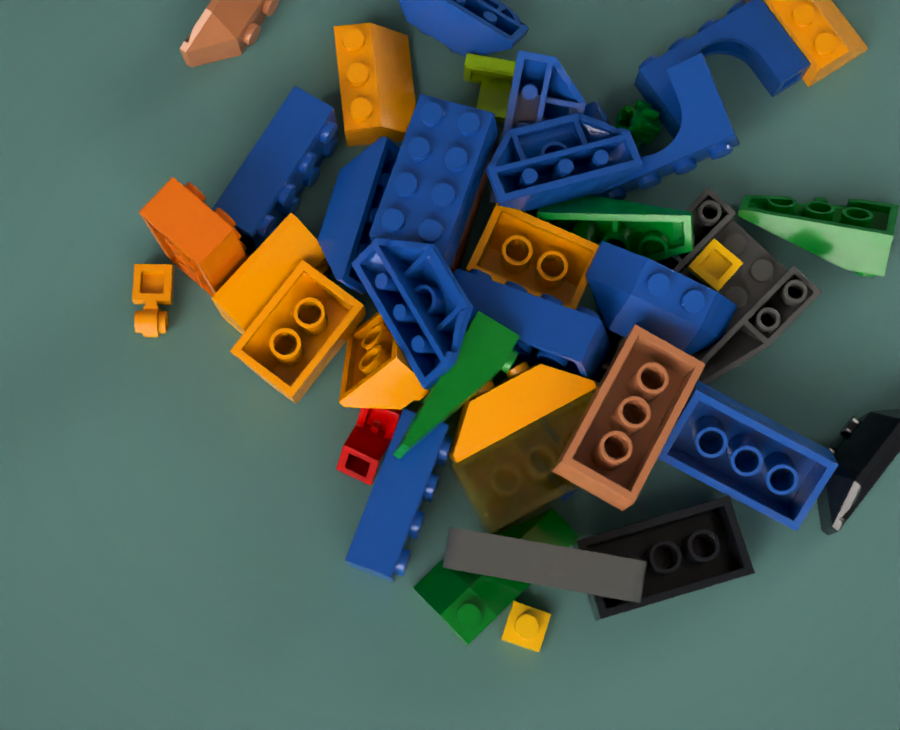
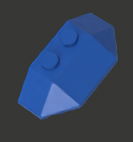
M398 0L407 22L417 27L423 34L432 36L445 44L452 52L466 57V53L482 56L512 49L529 30V27L522 23L508 6L498 0Z
M518 50L501 141L507 130L575 113L584 115L586 102L557 57ZM492 189L489 202L497 203Z
M575 113L507 130L486 168V173L499 206L531 211L595 194L641 169L643 162L629 130L621 127L617 129L603 121Z
M380 137L340 169L317 240L336 280L357 294H365L367 290L351 263L372 242L369 232L400 147L388 137Z
M375 238L351 264L422 388L429 390L438 381L440 376L447 373L456 364L473 306L435 244Z
M605 241L600 242L585 274L586 281L591 288L606 329L625 337L636 324L689 355L718 343L723 338L737 309L736 304L719 292L649 258Z

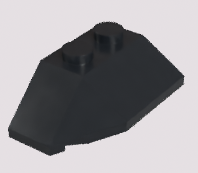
M900 409L870 411L860 418L853 416L839 432L844 438L835 448L830 445L827 448L831 450L838 466L817 498L821 530L825 534L830 535L840 531L854 510L900 452Z

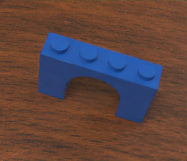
M742 0L727 12V16L718 21L716 18L707 21L699 28L696 35L689 39L684 36L675 41L669 47L668 52L662 56L657 57V55H653L643 61L638 67L639 71L634 85L646 102L652 105L651 109L660 112L659 120L674 139L681 126L682 111L666 70L667 68L700 53L703 54L704 58L714 54L731 55L742 60L751 68L773 98L800 81L811 64L763 0H751L748 3Z
M702 53L666 69L682 111L681 126L674 140L666 148L655 154L640 156L643 162L641 169L591 195L623 200L627 197L626 193L639 187L641 190L655 187L662 182L661 178L674 172L676 175H681L692 171L697 167L696 163L711 157L712 160L725 157L733 151L732 147L740 144L708 63ZM597 101L585 106L584 115L609 124L605 110Z

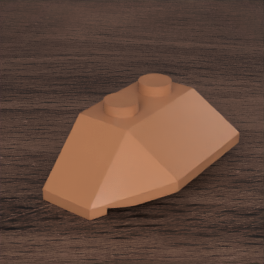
M211 0L193 27L190 35L180 47L185 64L193 68L242 55L248 45L252 46L256 42L261 31L260 26L266 16L270 17L273 15L278 7L279 0Z

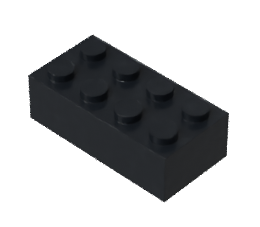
M729 496L576 540L572 544L574 549L647 562L641 603L587 594L595 621L755 573Z

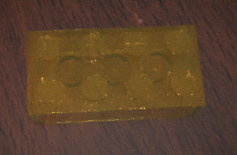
M592 391L460 462L452 463L451 471L485 533L495 535L581 488L552 472L590 402L593 396Z

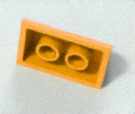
M763 0L811 65L802 78L808 87L863 54L868 49L832 0Z
M373 23L334 26L347 147L371 145L380 137H388L393 142L403 141L416 107L408 35Z
M496 203L466 271L470 272L471 269H478L491 276L495 282L504 285L506 281L517 283L523 286L529 294L538 297L541 294L551 295L559 299L563 306L576 310L588 284L585 274L599 245L523 211L499 206Z
M290 213L211 299L221 316L243 335L302 259L326 277L329 275L331 268H329L328 261L317 239L294 214Z
M302 259L230 352L269 385L297 405L365 318V306Z
M379 311L359 326L348 338L339 403L343 407L403 409L413 400L419 401L428 393L429 390L422 388Z

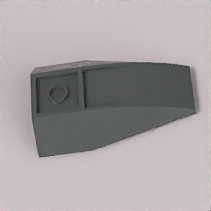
M709 187L685 210L692 212L693 251L655 261L705 285L687 268L715 238L743 262L742 266L718 291L737 305V309L723 338L718 343L691 354V356L706 364L698 378V381L706 385L767 349L822 293L795 266L788 271L733 220L736 212ZM605 326L604 329L611 347L596 378L595 384L597 387L624 339L623 336L606 329ZM597 388L590 391V393L593 395Z

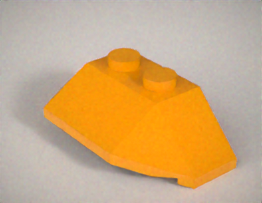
M527 361L511 367L506 373L508 378L496 384L491 380L463 405L448 453L451 460L458 463L597 388L594 380L543 364H532L529 366Z

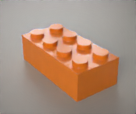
M172 177L139 211V214L167 258L212 297L250 256L245 252L246 246L239 240L242 236L234 228L236 225L235 221L219 207L215 211L210 209L204 202L206 197L192 183L187 182L183 186Z

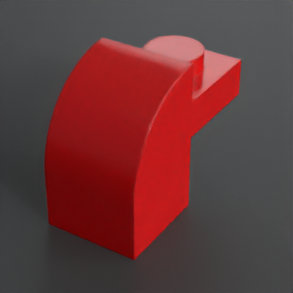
M361 408L356 425L343 445L336 470L371 486L380 471L403 409Z

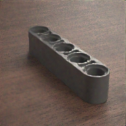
M453 527L449 528L443 568L637 603H641L647 565L646 561Z

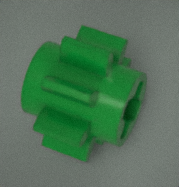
M637 100L635 107L626 104L618 112L615 120V127L617 129L621 127L631 132L637 149H639L641 142L650 145L657 138L661 129V122L658 118L660 112L651 109V104L641 100Z

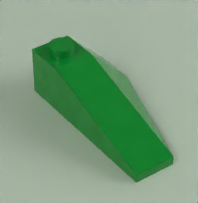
M587 195L539 208L537 211V218L598 245L601 241H605L653 261L693 251L694 248L692 212L594 195Z
M744 195L738 210V216L845 270L854 271L857 275L863 277H874L876 275L884 277L899 205L863 199H848L847 205L828 204L827 198L814 197L813 201L805 204H797L796 200L789 196Z
M478 311L467 325L456 364L447 373L440 376L438 381L425 395L422 401L423 407H420L393 456L401 459L486 386L500 370L507 373L518 356L519 352L513 348L520 336Z
M550 509L497 534L568 548L580 537L554 509ZM443 559L413 589L467 646L531 583L443 568Z

